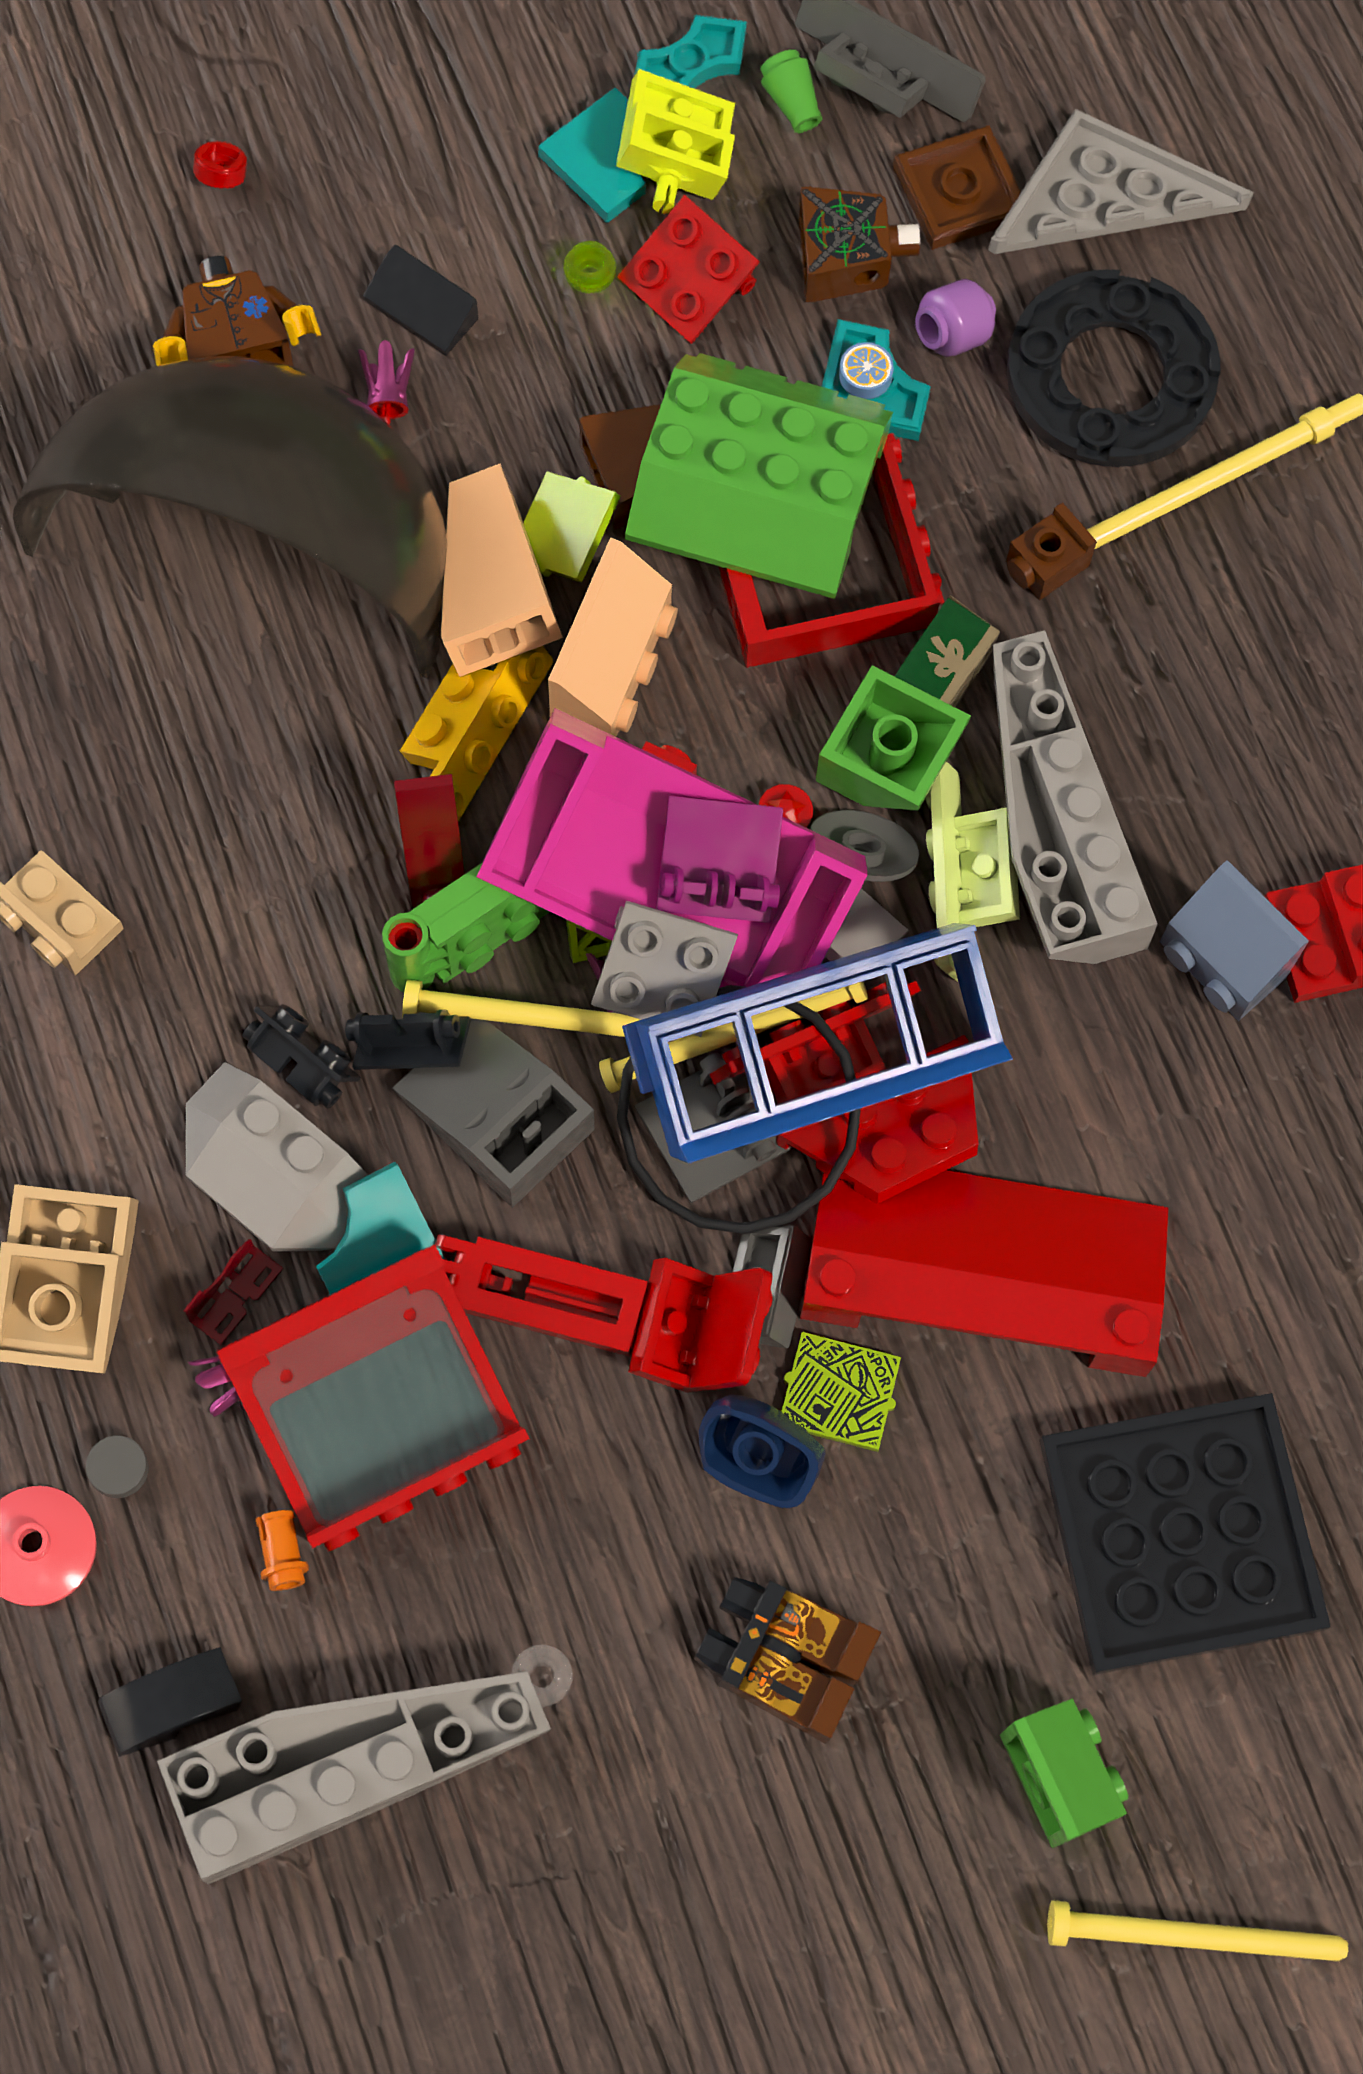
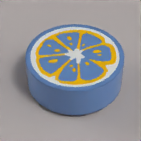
M863 342L851 346L843 354L840 363L839 378L843 388L849 394L864 399H872L882 395L887 391L892 381L894 369L892 357L886 349L875 343Z

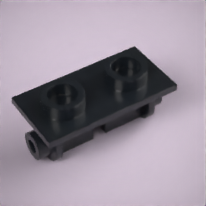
M281 1004L280 1007H255L254 1011L264 1021L261 1023L258 1019L254 1020L245 1029L243 1037L248 1041L247 1048L277 1073H281L289 1061L294 1059L298 1064L286 1078V1081L304 1095L314 1106L322 1104L327 1109L331 1108L342 1095V1091L337 1087L340 1082H358L361 1077L348 1066L351 1062L350 1057L335 1044L327 1040H323L320 1043L307 1032L306 1028L309 1026V1023L297 1011L284 1004Z
M445 1009L437 1010L436 1013L404 1014L403 1019H396L393 1014L369 1015L366 1012H360L355 1018L348 1019L345 1026L348 1041H356L358 1045L352 1068L354 1070L460 1067L471 1019L470 1017L450 1015Z

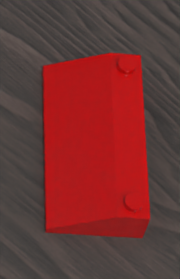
M948 1170L876 1204L854 1191L852 1185L847 1181L838 1179L832 1192L818 1202L800 1319L851 1328H858L861 1315L1088 1353L1090 1354L1088 1368L1146 1377L1157 1363L1165 1295L1168 1207ZM824 1172L821 1186L824 1184L825 1180L828 1177V1175Z

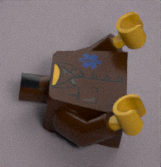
M212 256L202 261L199 266L202 281L189 284L183 288V305L173 310L164 335L161 339L154 342L153 350L158 374L164 373L163 370L169 366H181L182 372L191 370L195 389L293 366L289 340L291 345L295 346L299 344L298 338L300 336L312 333L318 337L321 335V331L311 306H298L275 286H263L255 271L248 270L233 274L230 260L227 257Z

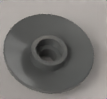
M839 810L823 814L811 825L810 830L865 856L868 873L866 881L882 882L897 880L910 874L917 865L919 849L914 838L901 826L882 816L856 810Z

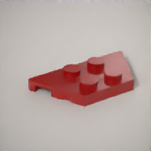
M963 1035L926 1053V1056L967 1044L969 1041ZM972 1073L861 1108L856 1150L839 1179L847 1181L852 1185L854 1191L879 1204L976 1156L979 1142ZM850 1112L776 1135V1143L785 1150L791 1145L816 1160V1168L829 1175L845 1147Z

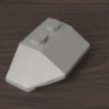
M224 1062L186 1103L187 1179L272 1251L335 1250L345 1234L348 1207L343 1188L367 1176L366 1172L345 1150L264 1082Z

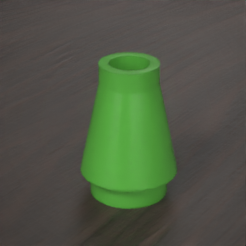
M786 50L769 58L761 66V72L764 76L761 84L789 120L795 133H802L816 127L822 121V116L818 109L808 60L801 58L797 50Z

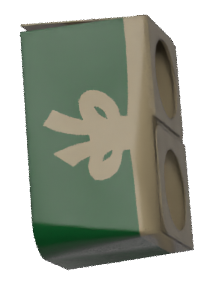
M950 595L894 677L956 707L967 688L990 657L992 646L996 644L1000 631Z

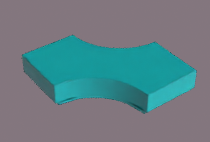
M696 15L690 30L676 43L661 49L639 51L635 75L638 69L694 89L703 82L718 76L740 75L747 22Z

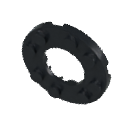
M1116 269L1092 270L1066 277L1046 288L1031 301L1021 314L1010 342L1007 357V381L1011 398L1023 421L1031 431L1051 448L1070 458L1092 465L1130 467L1153 462L1170 455L1186 444L1199 431L1214 403L1221 373V361L1216 338L1203 314L1186 296L1170 285L1151 277L1150 282L1133 277L1120 276L1121 270ZM1100 327L1129 330L1142 336L1156 349L1163 365V385L1158 395L1146 406L1135 411L1130 410L1125 414H1114L1104 408L1087 407L1082 404L1079 398H1076L1069 392L1061 373L1062 356L1067 346L1082 333Z

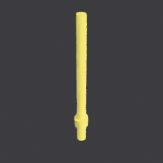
M1357 393L1327 409L1322 406L1317 407L1300 416L1299 423L1088 528V532L1097 541L1095 549L1307 442L1315 445L1333 436L1335 428L1363 415V396Z

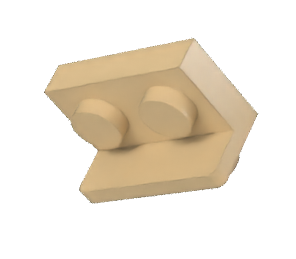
M42 850L5 885L0 882V920L13 932L22 927L34 937L35 940L30 945L53 968L62 963L76 976L124 929L117 917Z

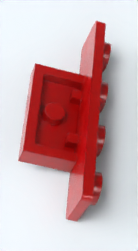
M917 981L907 984L911 997L921 991ZM886 982L868 990L867 1002L852 1008L849 1001L818 1012L849 1052L856 1079L886 1070V1066L864 1022V1019L892 1007ZM801 1019L770 1033L773 1043L760 1048L769 1084L778 1104L846 1082L838 1055L815 1025L805 1029ZM738 1046L722 1054L726 1064L709 1074L714 1085L745 1072Z

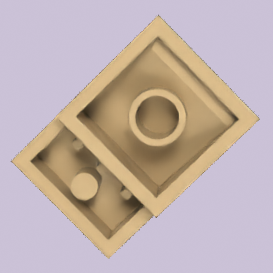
M14 1184L7 1242H1L0 1362L95 1373L106 1372L124 1295L139 1200L130 1197Z

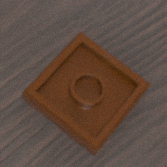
M990 125L894 156L893 168L931 250L998 229L1021 194Z

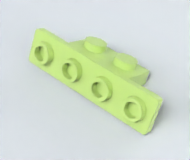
M946 761L925 797L932 813V829L927 831L926 844L930 858L934 861L935 881H931L929 884V900L933 911L936 913L937 928L952 923L970 924L980 927L1020 920L1018 875L1011 858L1007 807L962 816L960 776ZM951 954L934 959L940 969L958 982Z

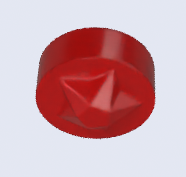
M213 141L205 143L196 149L193 172L195 177L203 184L214 188L226 189L236 187L245 180L247 157L237 146L227 142Z
M789 784L776 785L768 789L760 798L758 805L783 808L782 817L805 828H810L813 805L809 796L799 787Z

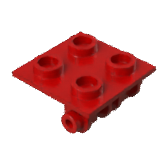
M684 194L617 277L692 344L735 292L738 291L741 295H746L752 290L756 284V279L752 276V272L760 261Z

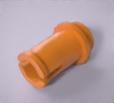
M291 1510L269 1512L255 1519L265 1563V1569L260 1573L261 1579L268 1581L269 1590L271 1591L288 1590L303 1585L305 1583L304 1573L309 1570L308 1563L301 1561L294 1525L295 1517L294 1512Z

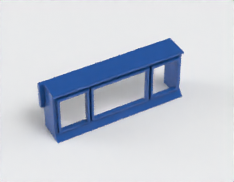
M952 923L623 1025V1032L640 1092L643 1094L653 1092L670 1156L689 1164L1012 1060L1013 1058L1004 1044L974 933V931H977L976 925ZM951 954L974 1041L926 1056L903 969ZM884 975L907 1063L775 1105L751 1016ZM732 1022L756 1111L693 1131L668 1042Z

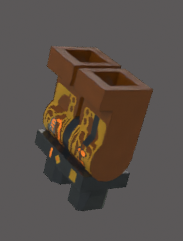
M734 1577L719 1609L747 1622L748 1625L739 1642L709 1628L694 1659L708 1671L721 1677L718 1686L736 1693L748 1702L826 1744L833 1736L855 1689L853 1686L859 1681L881 1631L860 1621L856 1623L834 1613L799 1594L786 1590L787 1588L771 1580L765 1588L755 1582ZM800 1662H802V1663H804V1664H806V1665H808V1666H810V1667H812V1668H814V1669H816V1670H818V1671H820V1672H822V1673H824V1674H826V1675L832 1677V1679H830V1678H828V1677H826V1676H824V1675H822V1674H820V1673H818V1672H816V1671L810 1669L809 1667H807V1666L801 1664Z

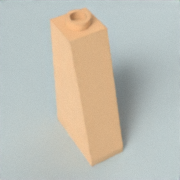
M500 464L449 483L441 637L459 677L563 638L515 498Z

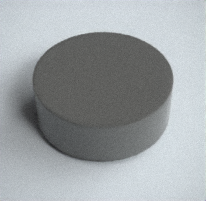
M115 1435L100 1440L90 1450L86 1460L88 1479L100 1493L111 1498H124L134 1494L143 1486L148 1476L149 1464L145 1452L134 1440L125 1436Z

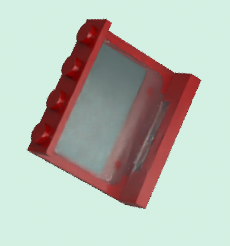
M435 1244L417 1251L216 1350L312 1548L324 1543L327 1551L339 1548L360 1536L356 1526L376 1516L379 1517L382 1524L390 1522L414 1509L411 1498L431 1488L436 1497L452 1491L468 1481L464 1473L465 1471L485 1461L489 1469L501 1466L521 1455L518 1444L530 1439L525 1428L520 1426L443 1268L445 1264Z

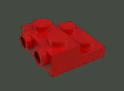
M1363 864L1326 872L1321 880L1317 882L1271 891L1265 894L1264 897L1309 940L1287 976V982L1294 1003L1363 988Z

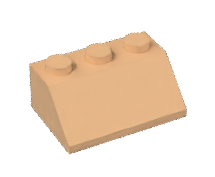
M611 537L549 676L548 689L550 717L554 708H557L617 737L619 730L627 733L632 725L638 707V701L632 699L639 683L646 686L649 684L658 660V654L652 652L659 637L665 639L669 637L677 617L678 608L671 606L672 584L624 543Z

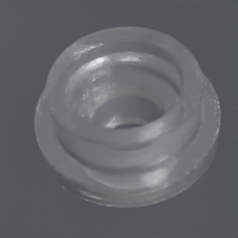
M535 1645L527 1648L517 1657L512 1668V1674L528 1672L530 1677L536 1667H549L554 1673L552 1683L543 1688L533 1684L541 1706L548 1707L561 1701L568 1693L572 1683V1668L567 1657L559 1649L549 1645Z

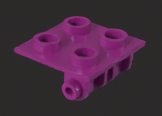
M669 796L656 910L667 913L770 923L772 907H778L780 898V885L775 884L783 808Z

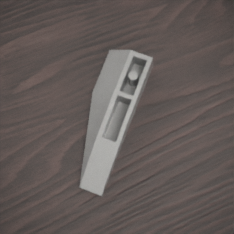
M1045 630L993 644L992 658L1011 858L1048 959L1097 964L1148 949L1157 927V921Z
M521 1672L274 1711L157 1762L200 1878L209 1885L439 1784L549 1732L551 1728L528 1672Z

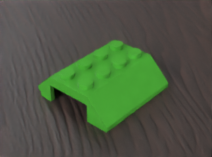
M699 353L696 357L685 354L673 369L641 461L625 532V540L835 599L850 554L853 530L876 459L881 458L893 412L885 410L886 404L850 394L845 399L838 397L839 391L799 380L795 384L786 382L787 377L749 366H745L743 370L735 368V362Z

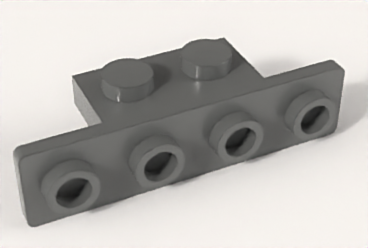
M802 0L795 25L797 28L827 44L819 50L814 69L828 76L833 84L856 92L870 100L878 110L887 114H894L899 118L922 99L961 122H966L972 117L986 81L985 75L854 0Z

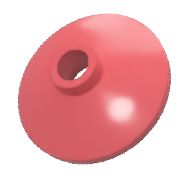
M48 1486L25 1487L1 1498L0 1597L17 1605L36 1607L49 1605L69 1596L86 1579L96 1555V1532L86 1509L68 1493ZM31 1532L40 1533L42 1536L41 1547L33 1553L24 1552L22 1549L24 1537Z

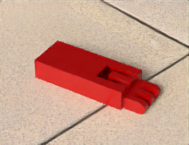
M437 1235L435 1245L438 1249L456 1253L454 1262L443 1259L445 1264L443 1268L446 1274L450 1276V1283L466 1314L630 1357L642 1313L648 1281L478 1237L477 1242L472 1243L445 1235ZM493 1266L531 1275L528 1287H526L524 1300L486 1290L489 1289L510 1295L513 1279L492 1275Z

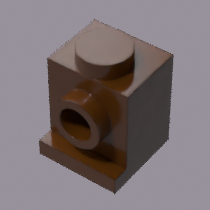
M1062 502L1054 508L1052 514L1011 541L1006 558L1007 568L1013 580L1021 588H1029L1040 601L1090 566L1097 541ZM1047 547L1050 552L1045 551L1043 548Z

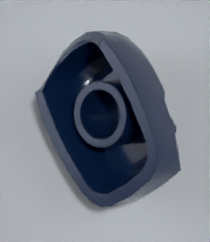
M731 1394L714 1401L703 1417L699 1428V1446L703 1470L727 1487L776 1507L792 1508L803 1503L819 1476L825 1458L823 1446L804 1427L790 1420L778 1409L748 1396Z

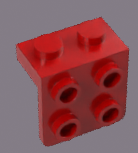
M666 1257L653 1260L628 1372L686 1393L745 1386L750 1381L760 1361V1349L758 1347L764 1318L772 1304V1273L758 1267L712 1275Z

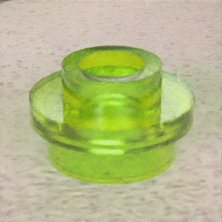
M596 241L578 243L564 260V276L566 281L572 288L583 293L603 291L611 285L616 275V262L613 255L604 245ZM586 267H593L598 271L586 273L582 270Z

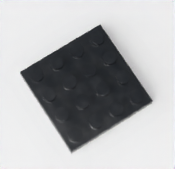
M1273 1393L1049 1434L1040 1438L1039 1442L1092 1675L1316 1633L1331 1628Z

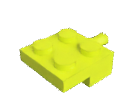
M638 69L631 84L616 167L648 177L657 183L652 207L655 211L659 212L663 206L662 214H669L675 207L677 189L713 200L728 178L735 135L730 133L735 103Z

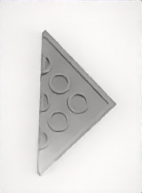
M1075 109L993 235L988 251L999 254L1242 211L1248 208L1254 192Z

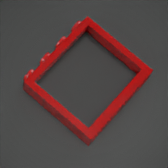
M888 433L881 458L876 459L872 474L910 599L767 630L752 576L718 566L746 668L926 629L938 613L939 605L945 603L940 589L941 577L937 572L931 574L926 559L931 554L928 533L924 525H916L912 510L916 509L915 491L910 478L902 479L898 463L902 462L901 444L899 439H895L894 433Z

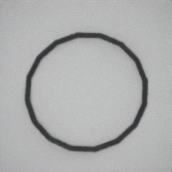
M737 985L724 986L718 989L716 996L746 987ZM799 1002L785 1005L784 1007L815 1025L840 1058L846 1082L856 1079L849 1052L821 1015ZM631 1057L623 1069L617 1122L628 1164L658 1204L698 1228L749 1234L793 1222L832 1192L856 1150L861 1108L849 1113L845 1147L824 1184L790 1211L748 1223L701 1217L665 1196L638 1160L627 1118L634 1072Z

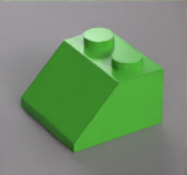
M872 665L819 754L815 781L863 806L919 810L970 721L971 715Z
M1073 1698L1013 1722L1000 1734L1001 1740L1052 1849L1127 1814L1122 1802L1128 1800V1793L1123 1780L1113 1765L1105 1768L1095 1747L1096 1744L1101 1742L1097 1725L1086 1708L1078 1711Z

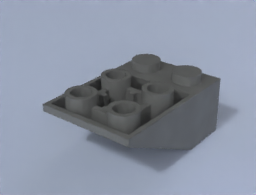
M471 1019L460 1067L413 1068L392 1087V1090L512 1208L595 1130L594 1109L551 1068L487 1020Z

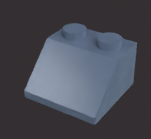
M1228 860L1210 876L1172 918L1160 940L1168 960L1178 970L1185 973L1189 971L1204 986L1203 991L1211 1004L1224 1013L1229 1011L1238 1021L1287 978L1309 942Z

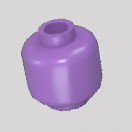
M969 279L957 280L931 290L921 299L915 322L918 336L926 347L945 357L959 355L981 346L992 336L996 315L995 303L992 297L979 284Z

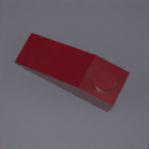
M452 774L394 781L412 907L419 906L465 875Z

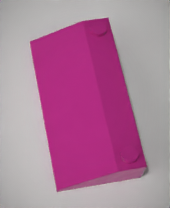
M554 708L479 869L477 878L607 939L613 940L616 932L614 928L616 916L620 906L624 907L626 901L656 909L669 796L757 804ZM782 817L775 884L780 885V898L778 907H772L770 923L677 913L670 914L737 933L738 937L719 988L728 985L749 987L822 963L868 875L866 858L854 850Z

